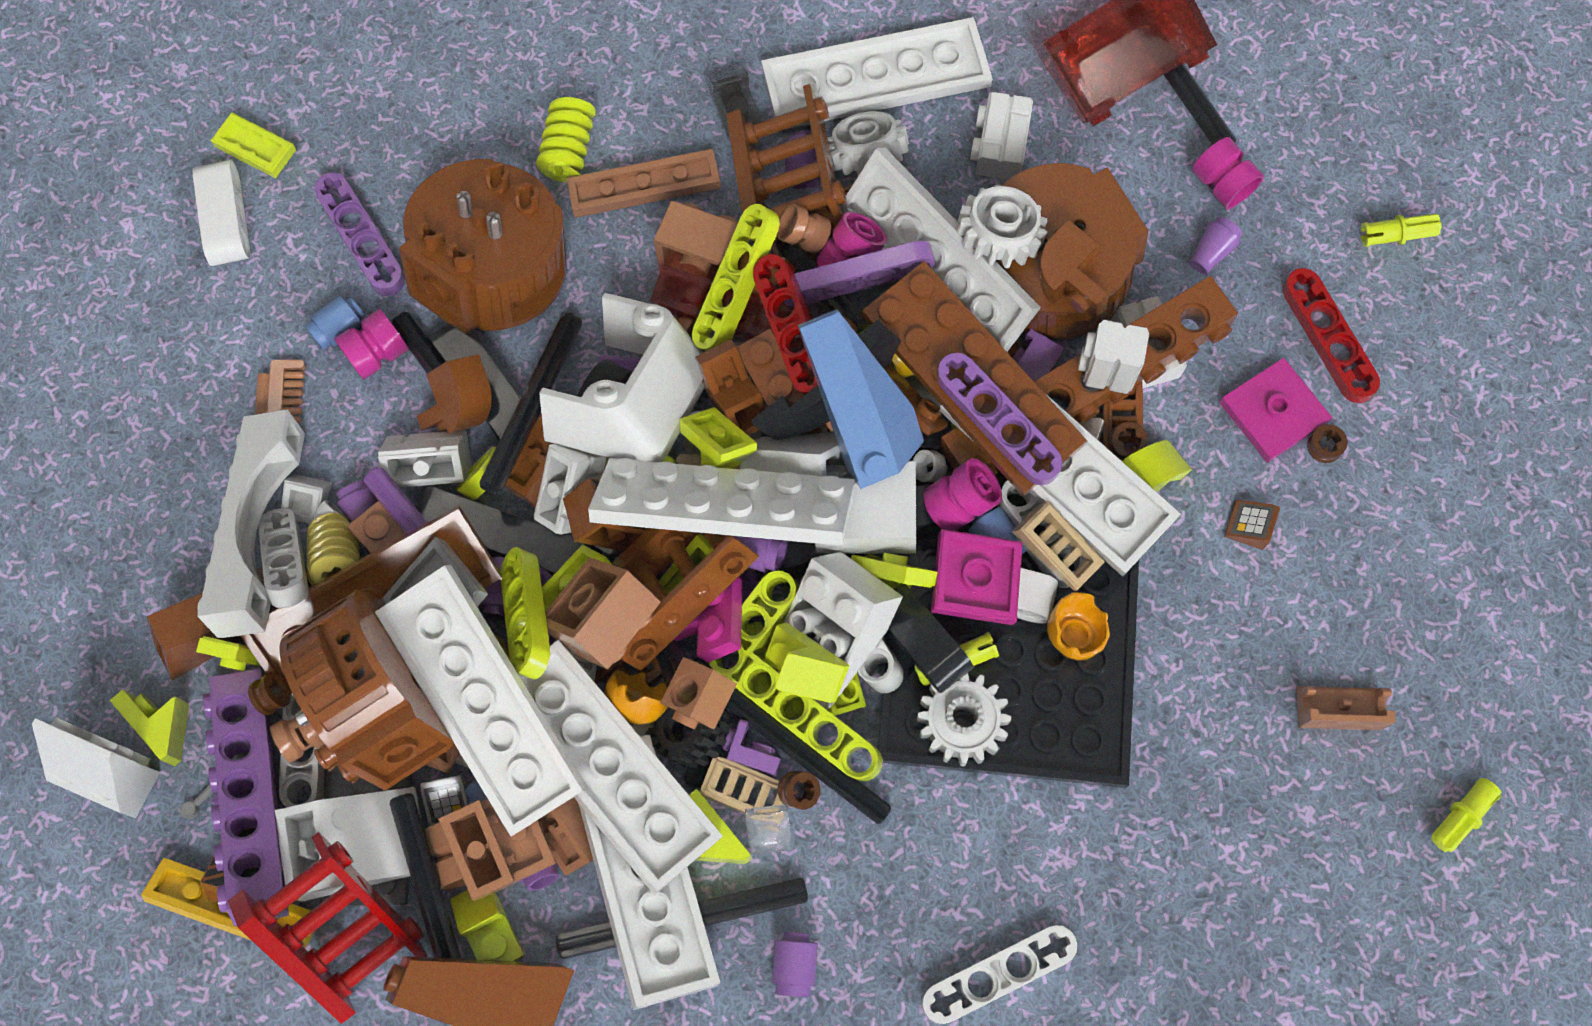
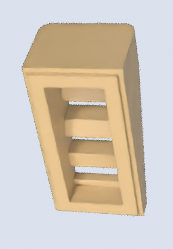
M1049 501L1036 506L1012 530V533L1023 542V545L1074 591L1078 590L1105 562ZM1044 521L1048 526L1037 535L1033 530ZM1055 532L1058 533L1061 537L1049 548L1045 542ZM1070 544L1073 549L1060 560L1057 555ZM1082 555L1086 561L1072 573L1068 567Z
M717 756L715 759L712 758L700 789V793L706 800L779 827L786 809L777 793L770 813L763 810L770 789L778 791L779 780L720 756ZM724 770L730 774L723 793L715 790ZM740 776L745 778L746 781L737 800L731 796ZM756 782L761 784L762 787L755 805L752 806L747 804Z

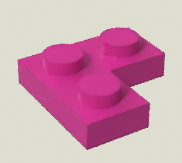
M738 577L674 640L677 642L698 633L697 656L707 663L740 650L742 579Z

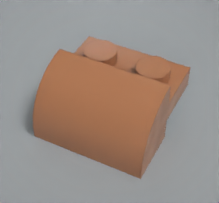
M488 798L483 801L478 800L438 818L472 901L501 891L522 879L556 864L538 820L515 835L510 836Z

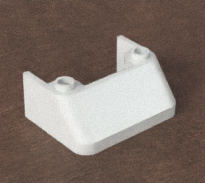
M604 293L602 296L605 345L642 354L643 356L626 384L611 380H600L591 384L582 397L542 388L539 395L544 441L607 458H629L638 461L662 462L680 433L679 419L690 415L705 388L702 383L703 376L695 359L696 356L704 352L694 344L691 336L668 309L656 304Z

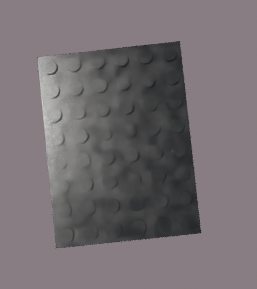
M919 447L909 461H913L915 455L921 450H935L941 454L943 453L940 449ZM945 457L946 465L948 466L946 475L951 476L954 469ZM933 466L927 467L928 472L933 470ZM997 468L998 474L995 477L1002 490L1007 479ZM916 478V487H917V486H921V485H925V484H933V483H935V482H921V481H919V480ZM1018 494L1007 496L1009 502L1014 506L1022 507L1027 505L1025 499ZM972 522L957 531L969 533L968 530L973 525ZM1037 526L1033 531L1039 535L1045 527ZM938 533L916 540V554L896 555L908 557L907 565L935 571ZM1025 551L1021 558V568L1042 573ZM1139 560L1124 576L1120 575L1105 561L1078 590L1074 591L1070 587H1058L1053 609L1060 599L1073 592L1093 595L1095 597L1094 604L1101 611L1108 614L1107 622L1110 637L1104 649L1088 660L1070 659L1060 653L1049 639L1047 623H1034L1017 618V622L1014 625L932 613L958 645L989 632L993 639V644L981 648L979 651L995 645L999 657H994L974 666V669L968 672L969 681L975 682L981 674L984 676L983 687L988 689L995 684L999 687L994 696L995 699H1007L1008 701L1007 706L1001 710V714L1011 716V721L1008 725L1000 726L1001 729L1008 733L1006 740L998 741L994 739L999 750L995 755L985 750L984 760L980 764L973 757L968 758L965 766H960L959 760L956 757H951L946 763L943 762L944 753L938 749L933 753L929 751L932 740L930 737H920L919 734L926 727V723L918 722L917 715L920 712L928 711L920 702L923 696L934 697L929 690L931 684L925 686L920 682L915 670V664L888 633L887 643L900 662L904 674L901 685L895 691L883 693L878 750L881 753L883 763L1127 788L1130 777ZM1072 563L1068 568L1074 571L1075 566ZM912 585L910 589L931 612L933 586L929 588ZM885 663V673L887 672L889 663ZM959 710L953 713L954 722L960 725V727L968 728L974 725V718L969 712Z

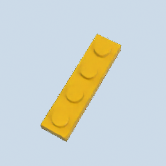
M163 857L141 894L144 902L250 940L237 926L234 927L228 912L221 913L219 904L207 899L200 883L205 872ZM291 904L288 906L289 916L279 917L277 922L282 927L286 924L292 926L311 910ZM315 931L302 940L304 943L303 947L305 949L307 948Z

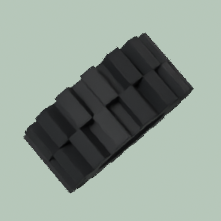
M667 708L653 722L656 724V727L649 728V735L655 738L652 740L653 747L658 750V754L685 768L687 766L691 769L697 768L698 764L702 766L709 764L708 755L715 759L720 754L715 748L718 744L724 747L727 742L721 736L722 733L730 732V726L724 723L730 719L728 712L723 711L714 730L698 723L692 734L682 741V732L685 725L673 720L672 717L675 711Z

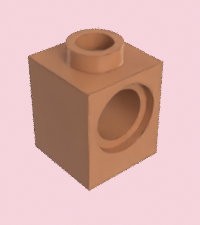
M683 657L660 703L675 711L672 717L673 720L693 730L696 729L698 723L714 730L737 683L713 669Z

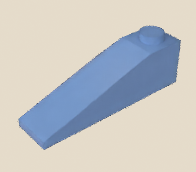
M837 309L797 325L849 474L855 479L860 489L899 474L924 442L913 405Z

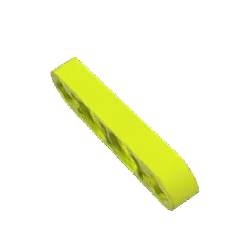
M761 204L750 205L741 215L693 327L692 340L698 348L704 351H708L730 339L732 340L755 286L753 278L754 266L759 259L769 254L778 233L780 223L777 213ZM759 221H762L761 226H760V227H756V226H757V223H758ZM750 239L755 241L754 245L749 244ZM749 252L748 264L742 270H739L738 261L741 255ZM732 288L733 299L729 305L723 307V296L727 290ZM718 313L723 315L722 319L716 318ZM711 331H715L713 338H710Z
M514 547L505 556L500 570L502 573L501 587L509 658L519 675L534 680L543 674L550 659V643L537 555Z

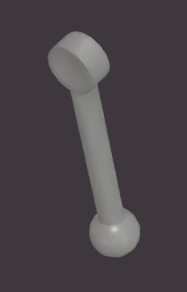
M240 753L236 755L233 759H241L245 757L248 753ZM210 785L193 802L188 801L182 804L180 808L182 817L192 820L198 816L199 806L212 794Z

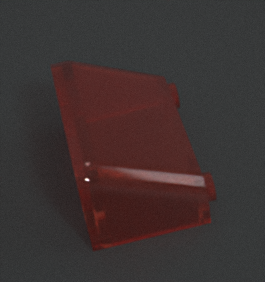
M1111 0L1037 44L1034 48L1081 122L1087 123L1090 121L1092 126H1095L1112 116L1110 108L1116 102L1177 66L1187 63L1189 68H1192L1210 57L1207 51L1218 44L1195 0Z

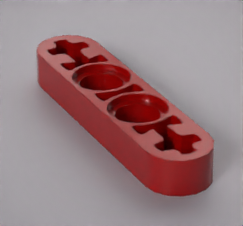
M769 254L759 259L754 266V282L790 380L795 389L806 395L818 384L815 376V383L813 385H809L806 382L810 379L807 367L802 363L807 362L811 369L812 367L805 347L795 353L791 351L790 344L793 337L800 333L797 325L812 319L792 267L778 255ZM773 268L778 269L775 277L778 284L783 288L777 289V286L769 280L772 276L771 270ZM793 299L795 306L792 313L788 317L779 318L777 312L779 305L784 300Z
M1295 269L1290 273L1283 285L1282 292L1284 298L1342 395L1353 403L1367 402L1380 387L1378 373L1320 277L1310 269ZM1299 282L1300 285L1307 284L1310 288L1305 293L1303 289L1297 291L1294 286ZM1309 300L1311 304L1306 308L1305 304ZM1317 311L1325 313L1330 319V326L1325 328L1316 326L1312 322L1311 314ZM1336 343L1346 346L1350 357L1346 360L1335 358L1331 354L1330 346ZM1353 363L1357 364L1353 371L1350 368L1346 373L1343 372V370L1352 366ZM1355 379L1358 381L1365 380L1368 385L1365 389L1362 387L1354 388L1352 382Z

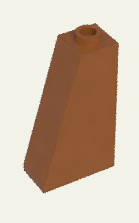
M261 567L257 571L264 585L263 567ZM307 576L308 588H310L312 585ZM203 593L147 616L154 646L171 680L180 677L215 657L196 652L199 639L203 638V636L218 639L198 617V602L202 598ZM241 636L219 638V640L237 644L243 641Z
M403 956L400 965H392L383 989L388 991L385 1000L392 1005L451 1026H554L574 970L557 963Z

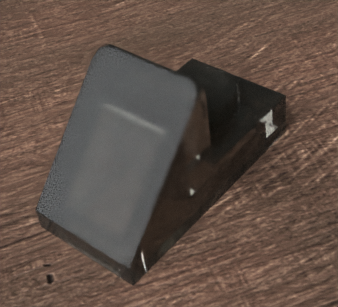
M737 62L703 73L727 136H730L726 114L740 109L747 123L751 121L754 124L761 122L760 114L749 89L748 72L743 66Z

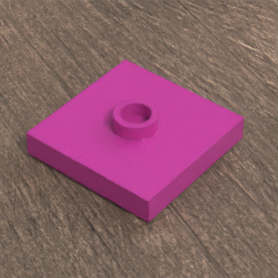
M1285 358L1280 359L1222 397L1219 402L1267 463L1314 433L1318 427L1329 423L1332 419V416Z
M941 529L938 533L935 571L938 573L935 586H933L931 613L1014 625L1017 622L1023 542Z

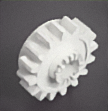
M869 111L847 117L836 125L832 131V137H828L834 170L843 169L844 175L857 171L859 176L876 148H886L898 161H902V154L909 151L906 126H902L901 120H895L891 115L884 112Z
M995 185V187L988 189L980 188L977 197L973 195L968 196L966 204L962 205L958 217L957 235L965 236L962 243L964 248L974 247L976 249L973 255L975 259L985 255L988 257V265L993 266L996 260H1002L1005 268H1009L1012 260L1015 259L1022 266L1025 265L1028 256L1035 258L1039 248L1042 247L1047 235V231L1044 230L1047 218L1041 217L1042 207L1037 205L1030 195L1013 187Z
M967 673L941 694L930 685L929 690L934 697L923 696L920 704L928 709V711L920 712L917 715L918 722L926 723V727L921 730L919 735L921 738L930 737L932 744L929 751L933 753L938 749L944 753L943 762L947 763L951 757H956L959 760L960 766H965L968 758L973 757L980 764L984 760L985 750L992 755H995L999 750L994 739L1005 741L1008 733L1000 728V726L1008 725L1011 721V716L1001 714V710L1007 706L1008 701L1007 699L996 700L994 696L999 687L996 684L988 689L983 687L984 676L981 674L975 682H971ZM959 710L969 712L974 718V725L968 728L960 727V725L954 722L953 713Z

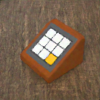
M1236 500L1224 537L1263 550L1271 540L1280 507L1273 504Z

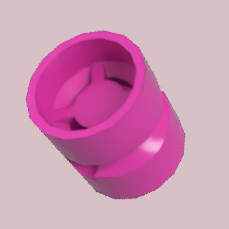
M1225 137L1208 148L1191 169L1203 184L1214 186L1212 194L1226 210L1232 209L1248 198L1265 178L1264 174L1251 160L1242 161L1244 154L1230 137Z
M846 212L833 230V237L827 240L825 246L818 254L817 264L819 267L880 251L887 242V236L884 230L869 217L856 212Z
M380 308L362 320L361 330L350 328L334 338L363 380L381 368L382 359L392 362L409 351L397 330Z
M971 458L954 469L951 476L946 475L927 487L923 498L927 512L941 529L957 531L973 521L975 516H981L1000 504L1002 491L991 469L980 460Z

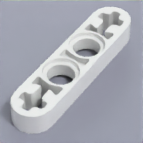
M288 508L274 509L262 515L258 525L264 585L272 606L287 608L305 600L309 590L300 529L295 514Z
M1055 925L1048 927L931 986L922 997L923 1013L930 1021L936 1024L953 1022L1067 964L1074 958L1077 952V941L1074 934L1064 926ZM1053 933L1057 939L1064 937L1068 944L1063 948L1065 956L1059 958L1057 953H1051L1041 958L1047 966L1040 969L1037 955L1028 944L1035 942L1036 949L1039 950L1051 943L1050 934ZM1012 953H1023L1030 961V971L1023 978H1016L1007 970V959ZM977 971L988 974L992 981L991 992L983 998L974 996L968 988V979ZM959 980L961 992L971 1003L970 1006L963 1008L960 999L948 1006L950 1012L948 1016L944 1017L940 1011L933 1013L930 1009V1005L935 1002L933 994L940 991L944 997L956 992L957 990L951 983Z

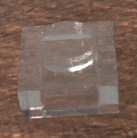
M787 804L745 809L751 855L792 850Z

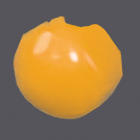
M1073 592L1057 602L1048 617L1047 633L1054 647L1067 658L1088 660L1104 649L1110 637L1107 622L1108 614L1101 611L1094 604L1095 597L1091 594Z
M614 671L607 680L605 696L627 722L638 725L653 723L668 708L660 703L667 690L665 683L650 687L646 683V674L644 672L629 676L623 671Z

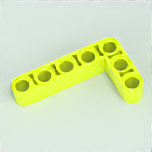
M784 571L768 573L742 604L741 649L738 650L739 660L737 664L732 668L725 669L722 665L721 657L709 662L710 666L714 671L737 683L735 688L846 775L859 781L874 779L880 773L883 763L881 753L874 745L816 700L782 692L775 688L780 672L760 657L768 648L776 625L784 623L800 585L790 574ZM788 583L790 585L789 596L784 601L774 602L772 598L773 589L778 584ZM757 615L763 616L765 620L763 630L759 634L749 635L747 631L749 620ZM763 673H769L772 679L770 689L766 693L756 694L753 687L756 677ZM795 698H801L805 705L802 716L795 720H789L786 715L788 702ZM829 723L834 724L838 730L836 741L832 745L822 746L818 739L820 728ZM867 749L872 757L870 767L864 772H855L851 765L853 754L858 750Z

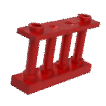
M318 832L311 838L321 856L320 860L266 901L261 898L256 902L242 889L228 900V904L237 927L339 1023L343 1024L356 1013L349 998V995L353 993L352 988L405 946L415 957L428 956L420 942L425 935L414 919L408 916L403 920L353 868L351 864L354 861L345 847L339 841L331 845ZM332 872L345 884L292 926L286 924L282 927L277 922L278 918L276 915ZM359 898L369 909L318 950L312 948L310 951H307L303 947V939L355 899ZM380 923H383L393 933L342 974L336 972L332 975L328 971V964Z

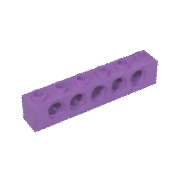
M261 668L209 677L210 693L203 694L205 715L207 719L212 718L213 724L212 730H206L207 749L210 756L215 755L216 764L215 767L208 769L209 783L212 793L218 792L219 804L211 806V816L215 832L221 831V844L214 845V857L218 872L224 871V884L217 886V898L220 912H228L234 927L237 924L228 904L229 899L243 889L256 902L261 898L266 901L285 886L275 810L279 809L273 741L270 732L271 720L270 715H263L255 709L248 695L249 685L263 677ZM236 717H244L238 722H230ZM240 753H248L245 757L241 759H233L236 755ZM252 790L251 793L245 797H235L241 791ZM256 828L251 835L238 837L243 830ZM249 868H260L251 877H241L242 873ZM289 907L276 915L277 918L289 916Z

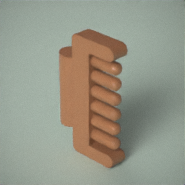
M272 360L270 374H258L254 415L287 409L291 415H300L302 413L300 407L284 406H301L303 404L301 398H285L301 397L304 394L301 389H285L302 388L304 386L302 380H286L303 379L305 377L304 372H302L306 369L303 360ZM293 416L296 422L300 424L302 421L301 417Z

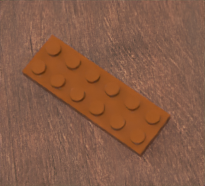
M925 261L862 310V317L870 326L880 319L899 336L901 342L895 354L1022 497L1033 489L1036 484H1032L1018 471L938 384V368L945 356L951 353H962L971 358L1058 450L1062 457V464L1085 446L1087 440ZM951 366L948 367L950 370L948 379L952 381L958 378L965 384V393L962 394L964 397L967 396L972 387L979 384L978 381H974L970 387L963 378L965 369L963 367L957 370ZM979 394L973 399V406L979 413L989 414L997 407L995 399L988 394ZM1008 424L1001 430L1003 439L1009 444H1019L1025 439V432L1019 425ZM1031 441L1027 449L1018 455L1024 458L1025 454L1029 452L1036 461L1033 470L1038 473L1044 469L1050 473L1048 467L1051 460L1048 457L1043 460L1038 459L1032 453L1036 443Z
M460 505L311 586L308 588V596L299 604L287 608L273 607L269 611L265 632L240 636L266 674L270 672L277 673L287 682L281 670L279 652L281 639L285 635L356 589L361 592H369L382 600L385 594L435 536L446 541L483 588L502 579V573Z

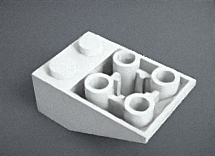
M842 552L819 556L811 559L784 623H789L850 665L839 692V697L887 632L903 596ZM816 700L826 709L831 708L834 702L829 703Z
M55 717L51 725L36 718L34 719L32 728L46 781L133 818L137 817L160 774L159 771L147 767L151 760L150 758Z
M410 787L323 799L275 810L285 885L321 859L311 838L318 832L331 845L339 841L345 847L354 861L351 865L370 885L410 876L389 803L396 796L412 793L420 815L416 788ZM332 872L297 900L303 902L332 895L345 884Z

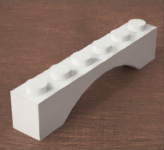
M288 409L244 416L240 434L236 438L235 456L233 464L229 468V482L226 495L221 503L222 512L218 529L214 533V547L210 564L206 567V581L202 598L199 600L197 607L199 619L218 639L266 631L271 602L256 569L254 548L258 525L270 498L300 462L305 433Z

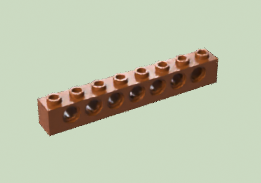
M1211 275L1129 324L1147 328L1149 332L1148 340L1158 339L1166 346L1164 350H1156L1149 343L1147 344L1144 365L1134 385L1142 380L1146 384L1153 382L1166 372L1165 367L1176 360L1179 364L1186 362L1199 352L1198 347L1209 340L1212 344H1215L1232 332L1231 325L1238 312ZM1181 320H1193L1199 329H1187ZM1080 353L1034 382L1051 399L1057 398L1062 400L1067 406V409L1064 411L1077 420L1079 424H1083L1098 414L1100 411L1098 409L1099 406L1109 400L1116 404L1130 395L1133 389L1128 394L1109 391L1108 386L1095 391L1084 388L1081 380L1084 379L1085 372L1078 370ZM958 427L941 437L940 450L953 469L973 458L985 463L995 476L998 474L997 467Z

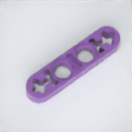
M338 173L322 175L315 183L314 190L316 196L369 283L380 295L392 296L397 294L405 285V275L348 181ZM332 186H335L344 201L337 205L328 191ZM358 213L361 215L357 225L353 227L341 225L342 219L347 214ZM374 241L379 244L377 251L373 255L363 256L359 254V249L365 242ZM383 263L393 280L386 283L376 266Z
M914 241L796 273L795 276L805 303L808 305L900 280L923 261L932 269L935 265V260L929 242ZM793 299L784 300L787 306H795Z
M951 353L945 356L939 364L937 373L938 384L942 390L1028 481L1040 486L1053 482L1059 475L1062 467V457L1058 450L971 358L962 353ZM951 366L955 370L963 367L965 369L963 375L965 382L970 387L974 381H978L979 384L972 387L967 396L964 397L962 394L965 393V384L958 378L950 381L948 379L950 371L948 367ZM979 394H988L995 399L997 407L989 414H982L975 410L973 399ZM1008 424L1019 425L1025 432V439L1019 444L1007 443L1001 434L1003 427ZM1031 441H1034L1036 445L1033 447L1032 453L1040 460L1046 457L1051 460L1048 467L1050 473L1044 469L1038 473L1034 471L1033 467L1036 461L1029 452L1025 454L1024 458H1021L1018 454L1025 451Z

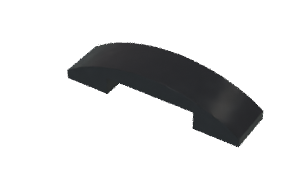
M878 319L858 336L885 370L896 353L901 339L884 322ZM817 385L796 403H792L784 396H781L751 421L756 428L774 440L809 432L829 422L830 419Z

